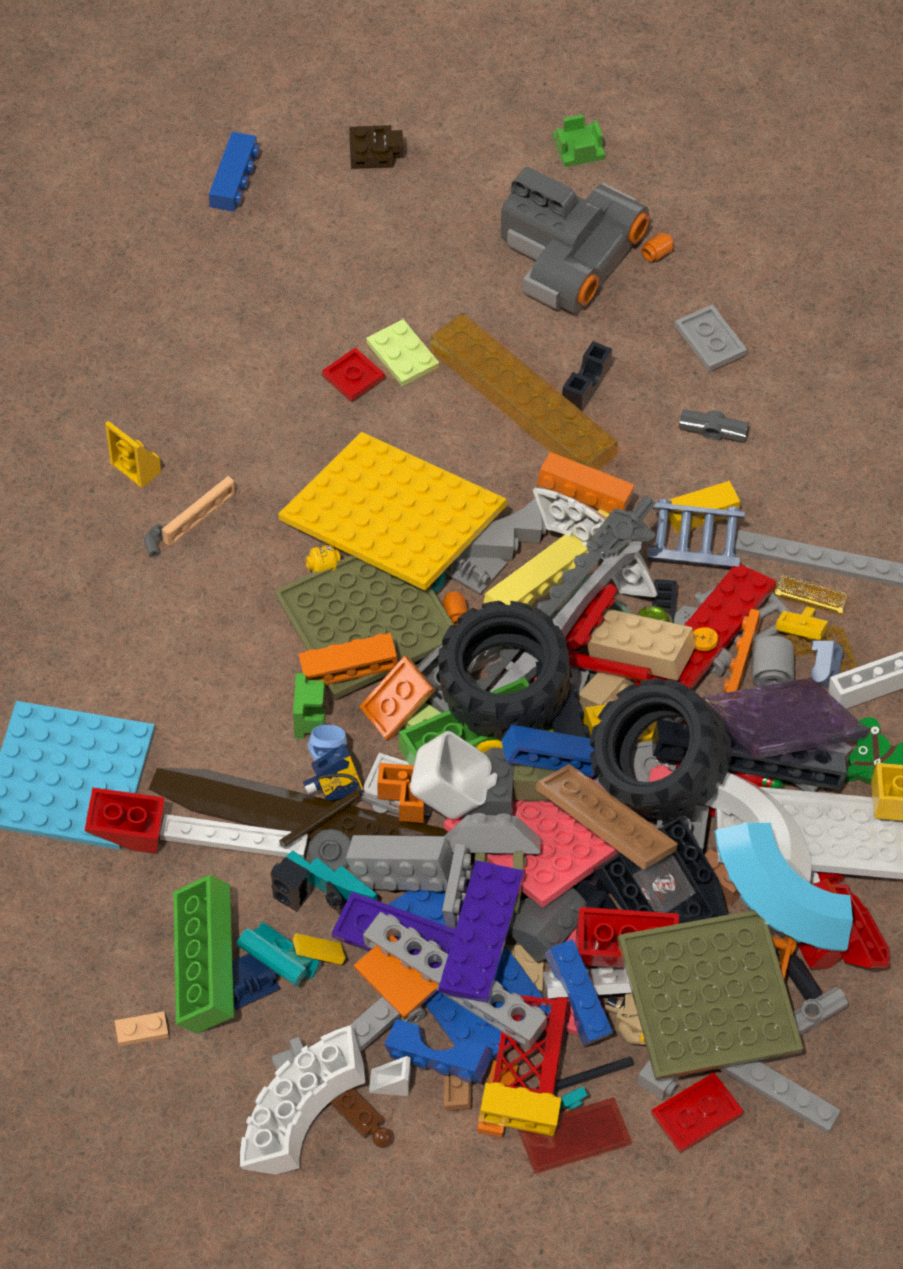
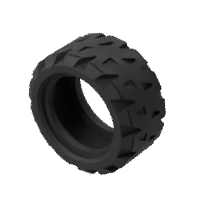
M493 601L481 604L482 609L480 610L475 608L469 609L457 618V625L449 626L442 638V648H439L438 667L443 698L445 703H448L449 711L459 723L466 722L469 730L482 736L494 733V738L503 739L511 725L541 729L545 721L550 723L560 712L562 703L566 701L569 691V653L566 639L560 627L555 626L552 618L540 609L536 608L534 611L530 605L517 601H510V605H506L502 601ZM504 645L516 646L529 651L543 666L541 673L532 684L518 692L509 694L487 692L476 686L466 675L469 665L480 653L487 649Z
M655 678L640 681L641 685H629L616 694L619 697L617 700L609 701L598 715V719L601 720L600 723L592 729L590 746L594 748V751L590 754L593 772L599 776V783L609 794L639 815L644 814L648 818L667 820L670 815L675 818L694 812L696 804L705 805L715 795L716 784L718 782L722 784L729 769L727 758H731V739L727 733L728 728L722 716L713 706L682 683L670 679L665 681ZM669 717L686 719L690 732L688 751L681 764L671 774L662 779L651 782L637 781L632 770V753L635 743L643 731L657 722L658 719L661 720Z

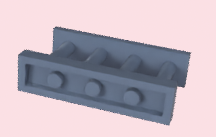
M659 499L658 503L654 505L653 510L659 511L656 545H653V548H648L647 560L731 569L733 566H739L740 557H735L734 544L737 519L744 520L745 512H740V508L727 507V510L675 505L672 504V501ZM668 512L682 513L679 546L676 547V551L667 550V546H665ZM691 514L705 516L702 548L699 550V553L690 552L688 548ZM714 517L728 518L725 550L722 552V556L712 555L713 551H711Z

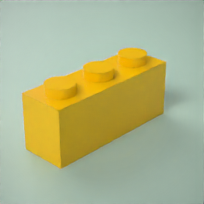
M730 481L669 499L675 505L727 510V507L740 508V500ZM668 512V519L675 533H680L682 513ZM691 514L690 531L704 525L705 516ZM714 517V522L728 518Z
M486 1083L478 1121L554 1136L561 1098L555 1097L550 1093L539 1094L530 1092L526 1088L515 1089L505 1087L501 1083Z

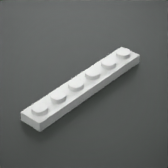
M164 814L160 840L286 857V855L294 850L304 858L308 834L283 848L279 840L291 833L290 831Z

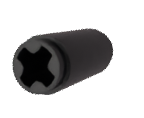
M797 955L790 957L786 972L803 999L806 1001L823 995V991L803 960Z

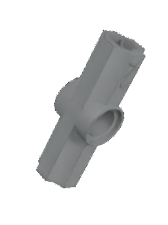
M834 987L816 999H808L803 1002L801 1008L793 1012L799 1035L807 1030L817 1029L821 1022L848 1007V1001L841 989ZM806 1013H813L816 1016L810 1017Z

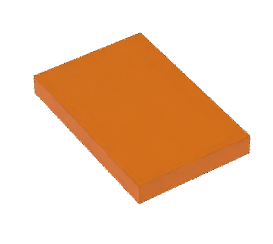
M404 656L359 707L386 740H391L436 689L412 660Z
M393 935L388 938L390 942L398 941ZM376 945L353 965L354 969L405 1020L437 992L436 988L439 985L432 980L429 982L425 981L421 977L422 974L412 967L409 969L403 967L401 960L393 955H384L380 951L381 948Z

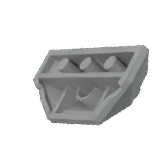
M483 813L467 815L444 836L451 852H454L457 843L465 844L469 853H514L515 851H523L524 854H540L542 843L541 838L521 819L505 813L498 814L497 816L485 815Z

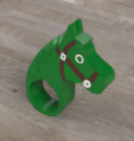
M872 717L862 718L856 726L855 738L857 747L851 755H848L849 768L843 782L861 780L871 784L876 763L903 765V742L896 746L891 745L888 739L879 733L880 725L876 719Z

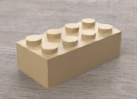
M605 608L602 614L604 616L602 621L594 628L591 638L587 642L590 656L651 668L652 675L673 680L679 679L695 649L692 627Z

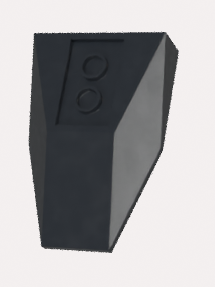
M681 816L657 828L678 843L676 851L663 858L660 863L657 862L651 868L648 867L643 870L622 853L618 852L593 868L596 875L622 910L679 914V924L727 915L719 879ZM665 862L671 874V871L675 870L673 878L675 881L677 879V884H679L682 892L674 896L675 892H663L661 896L663 895V899L668 901L659 907L642 877L648 875ZM660 868L655 873L653 872L652 875L650 874L652 881L658 879L657 877L660 874L663 877L662 879L666 878Z

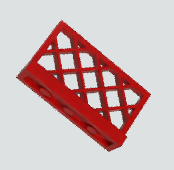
M519 995L527 1005L534 1004L530 1007H540L541 1005L551 1007V1012L547 1016L549 1025L544 1029L547 1033V1038L539 1043L535 1042L534 1047L523 1054L516 1045L518 1042L501 1032L493 1083H499L500 1076L509 1070L516 1080L510 1085H504L505 1087L515 1089L526 1088L530 1092L554 1095L568 1009L567 998L557 997V1000ZM523 1015L513 1016L515 1021H520L524 1018ZM513 1047L520 1057L509 1064L503 1057V1054ZM538 1050L543 1056V1061L533 1067L527 1057ZM523 1060L530 1068V1071L519 1077L512 1067ZM534 1074L540 1081L539 1089L527 1088L523 1081Z

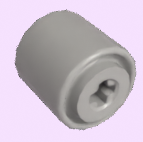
M767 636L754 641L752 644V682L764 689H782L791 685L794 681L793 643L784 637Z

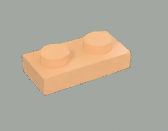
M164 1012L115 1020L119 1046L169 1037Z

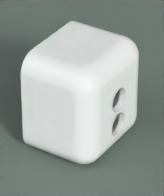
M446 731L418 749L410 790L416 798L445 817L458 819L484 804L487 790L496 785L497 774L493 773L490 775L491 762L484 753L454 733Z

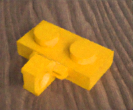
M806 607L801 615L783 611L776 621L775 630L783 631L786 634L804 636L811 640H821L827 630L828 621L814 618L815 608Z

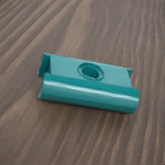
M261 921L259 927L254 930L245 929L237 942L238 947L296 987L299 986L302 979L306 977L312 979L319 972L322 965L320 960L297 955L293 941L264 921Z

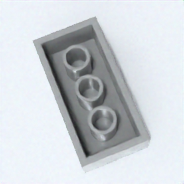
M353 835L346 860L353 875L371 890H429L438 892L446 891L453 854L446 838L441 836Z

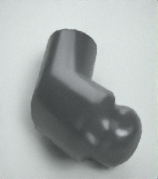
M156 524L144 537V542L151 558L160 554L157 544L163 538L162 529L164 528L160 524Z

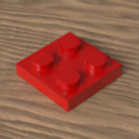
M356 347L322 370V376L351 402L385 379V373Z

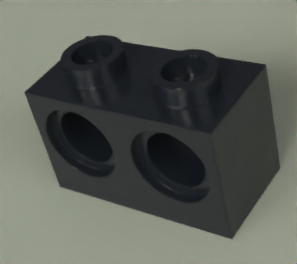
M285 857L280 864L276 863L270 873L273 898L298 912L311 895L310 871Z

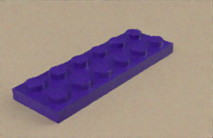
M475 861L439 984V993L485 1003L489 1002L523 881L524 870Z
M351 892L331 933L334 939L370 951L372 949L364 944L363 934L377 915L382 912L386 916L390 914L396 917L405 928L411 927L415 929L424 940L434 941L441 947L443 952L448 954L455 929ZM412 949L409 952L412 955H418L421 951L419 949ZM433 962L429 966L431 968H438L442 964Z

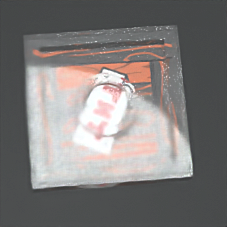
M672 854L645 870L641 869L633 874L634 879L655 912L667 913L696 893Z

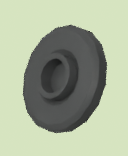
M333 829L323 830L316 834L309 843V861L312 863L318 858L334 872L340 866L346 869L349 865L346 856L351 841L341 831Z

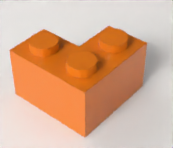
M380 763L377 780L378 799L399 801V821L424 823L426 803L416 798L410 790L414 765Z

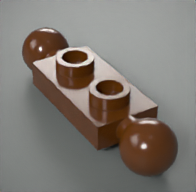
M353 1088L330 1101L336 1111L364 1139L372 1134L373 1143L377 1147L385 1148L391 1144L393 1139L391 1131L385 1127H379L384 1123L383 1118Z

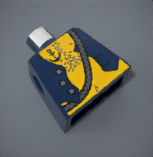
M345 744L340 745L312 762L311 765L316 776L303 781L308 794L321 789L327 801L345 797L354 790H358L359 793L364 791Z

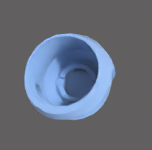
M335 725L315 727L308 741V749L312 759L315 761L342 744L346 746L345 731Z

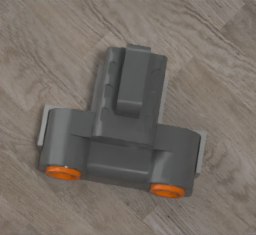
M525 167L512 181L511 193L501 209V238L507 241L509 247L536 260L532 269L523 278V293L556 310L564 308L575 315L591 301L595 292L634 244L640 241L649 224L648 207L636 202L635 198L605 183L598 185L586 199H582L576 196L570 187L529 167Z

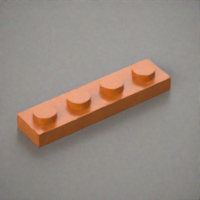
M751 609L749 617H744L742 630H744L743 637H738L736 644L738 654L736 658L733 657L731 660L730 671H732L730 679L726 678L723 692H726L727 701H737L752 652V644L755 641L761 621L760 610Z

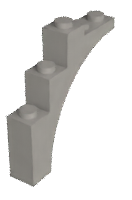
M536 498L514 514L491 522L459 557L512 560L513 551L518 550V542L540 543L541 534L546 533V526Z

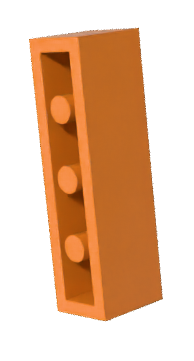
M552 452L549 453L543 463L537 482L538 486L563 494L608 513H611L613 509L625 511L631 501L634 484Z
M391 633L377 634L366 639H355L348 643L333 644L326 648L311 649L304 653H299L303 674H306V680L325 681V685L390 671L398 664Z

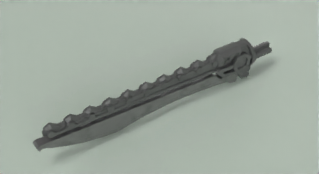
M644 495L632 512L613 509L593 534L591 540L587 541L588 553L575 556L574 563L576 568L563 571L561 578L564 583L550 587L549 594L551 599L538 603L537 608L550 616L603 555L615 554L628 541H632L619 556L606 558L554 617L553 622L555 626L560 627L564 637L567 636L590 601L642 548L641 543L648 542L655 537L656 534L651 532L650 528L642 521L656 504L650 497ZM513 646L501 649L499 656L502 661L488 665L487 672L489 677L477 680L475 685L486 690L504 668L507 672L490 692L523 677L529 681L536 675L535 662L539 660L526 650L513 663L511 660L521 648Z

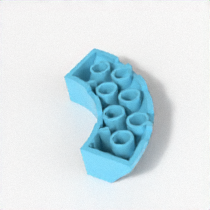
M744 823L714 831L720 860L724 863L729 874L728 879L734 883L744 903L751 910L754 909L765 920V923L774 930L781 931L794 938L799 943L804 942L815 946L814 948L824 950L847 951L853 921L850 895L822 890L800 877L789 866L779 851L774 839L771 823Z

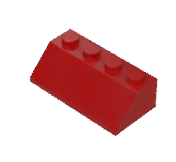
M579 907L575 945L586 966L625 968L617 940L618 936L679 924V914Z

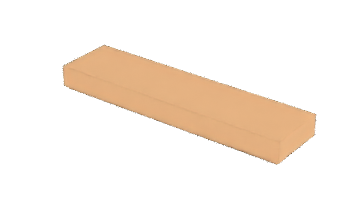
M227 476L162 529L163 542L168 546L173 545L235 494L234 480Z

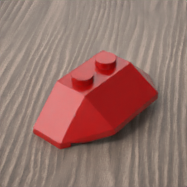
M831 884L836 894L850 895L853 917L852 926L860 939L842 957L843 961L866 968H887L890 965V949L871 913L862 901L850 892L851 888L847 884Z

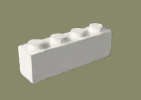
M903 651L830 677L828 694L838 711L902 689Z

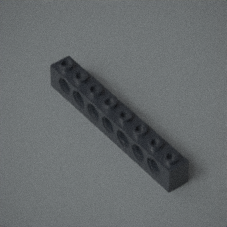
M658 719L652 735L653 756L683 761L690 741L688 724ZM727 732L731 739V758H727L729 763L728 770L840 790L847 774L845 753Z

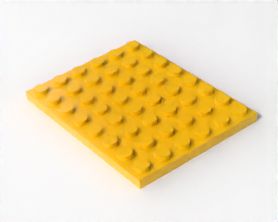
M361 432L278 515L280 521L426 590L507 506V499Z

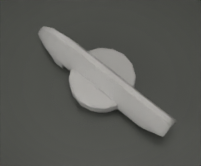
M361 796L360 798L366 804L372 805L374 811L378 813L389 811L399 814V808L390 805L389 800L378 799V797L374 799L368 796Z

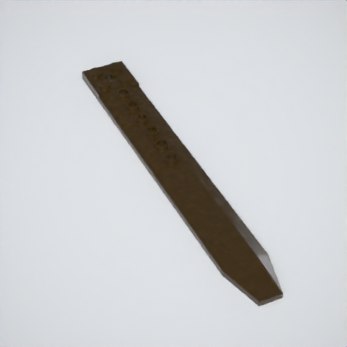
M156 768L149 786V790L192 812L248 826L290 832L336 803V801H327L324 798L207 769ZM349 805L307 834L308 841H311L321 831L333 829L341 831L351 841L353 835L444 837L448 831L444 828L424 823L399 821V817ZM467 852L468 854H471L470 865H473L474 867L475 853Z

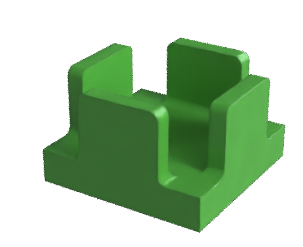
M584 115L567 117L563 119V129L558 128L553 132V139L564 167L605 159V153L602 148L603 135L598 121L585 125Z
M296 673L293 707L294 737L304 739V733H311L315 727L324 725L325 708L322 707L323 697H325V681L306 680V674Z

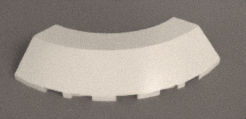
M533 489L546 529L560 532L569 537L575 535L583 540L582 545L585 547L587 541L591 540L593 534L606 519L604 515L590 506L563 494L547 489ZM628 541L617 553L603 555L601 558L605 560L608 557L619 556L632 542ZM639 552L612 577L620 594L655 597L657 595L649 569Z
M727 772L723 783L720 784L718 782L716 784L715 795L705 805L716 808L729 816L734 814L743 821L742 824L771 823L775 842L783 858L800 877L810 883L811 857L807 842L797 822L765 790L740 776Z
M351 1025L320 1037L322 1040L309 1048L306 1045L301 1049L302 1052L295 1057L293 1064L287 1060L275 1072L276 1077L267 1088L264 1086L255 1101L257 1105L252 1116H248L246 1121L248 1126L245 1137H242L240 1149V1167L242 1169L274 1175L299 1169L302 1142L315 1117L338 1095L365 1083L363 1060Z

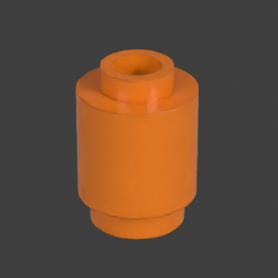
M660 232L644 243V246L641 248L643 257L648 262L659 260L673 250V239L670 235Z
M458 591L449 592L444 596L443 608L453 624L457 625V618L468 611L465 597Z

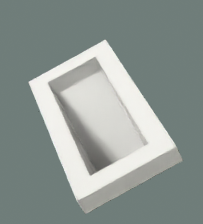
M405 1056L371 1069L369 1092L408 1096L411 1074L410 1057Z

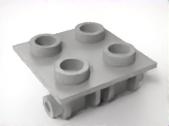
M458 556L444 572L481 594L507 565V562L500 558Z

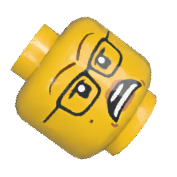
M331 545L313 547L310 549L309 556L305 558L307 569L312 570L313 573L334 568L332 571H335L338 561L341 560L338 549L335 550Z

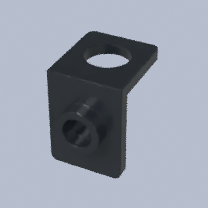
M329 881L326 883V901L331 908H335L338 914L341 915L345 904H343L342 897Z

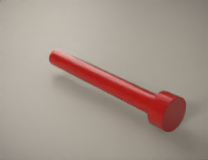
M568 651L569 664L572 667L639 681L651 679V668Z

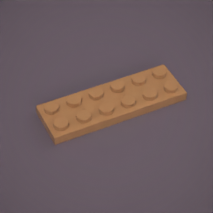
M568 764L537 781L535 788L537 791L643 870L676 851L678 843L572 765Z

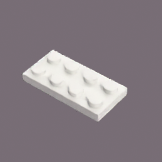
M599 966L598 969H589L585 967L597 995L632 993L625 968ZM552 970L543 972V982L547 997H568L561 982L554 977Z

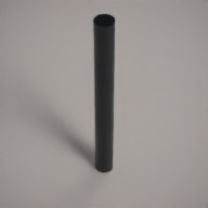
M629 1056L557 1080L555 1092L634 1066L633 1060Z

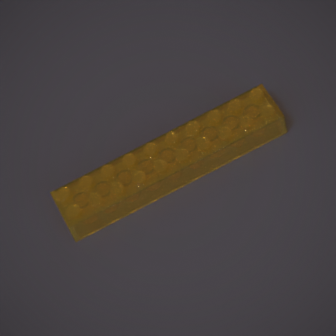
M463 312L430 336L431 353L549 452L598 471L617 457L618 441Z

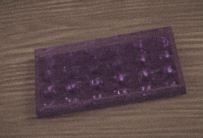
M812 678L702 697L722 716L728 732L756 759L867 738L869 732L865 725Z

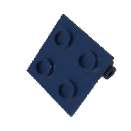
M249 953L232 961L233 1007L235 1010L280 990L275 980V972Z

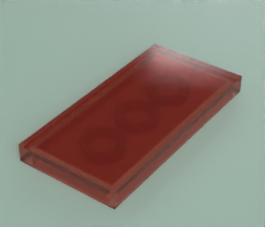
M614 1097L559 1113L554 1136L517 1129L534 1174L631 1145V1139Z

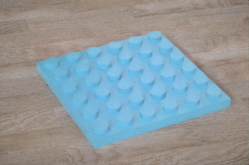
M16 701L0 751V829L120 850V845L84 831L92 787L137 793L155 725Z

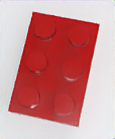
M608 584L598 592L565 637L568 651L577 650L579 646H584L591 638L589 632L593 627L596 628L604 617L601 615L605 608L608 609L616 599L613 595L617 588L612 584Z
M713 1072L653 1108L651 1115L679 1153H682L743 1116V1110Z

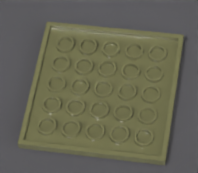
M353 555L338 561L335 571H332L334 568L321 572H314L274 591L275 597L306 650H317L333 644L339 645L355 639H366L377 634L391 633L397 661L399 662L404 656H407L414 663L425 658L433 650L441 646L442 638L449 626L454 625L431 586L423 590ZM390 671L328 684L327 687L334 699H337L388 675Z
M755 910L618 936L617 940L655 1080L802 1052L803 1046L768 924L764 922L765 920Z

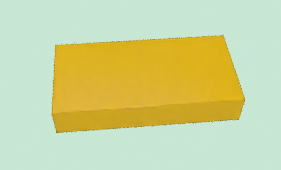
M295 933L293 937L296 954L299 956L341 965L345 960L341 943Z

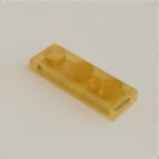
M784 574L781 575L775 591V596L841 615L849 594Z

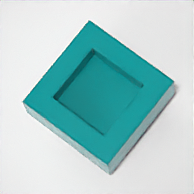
M584 1087L576 1088L559 1097L561 1098L560 1109L568 1107L571 1110L583 1104L581 1099L588 1096Z

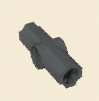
M683 409L679 423L680 429L702 433L707 439L711 437L712 440H719L723 437L742 442L746 440L749 422L726 418L722 412L715 410L709 411L706 414Z

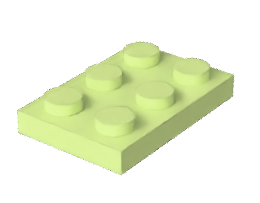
M404 319L366 338V343L401 386L439 368L438 360Z

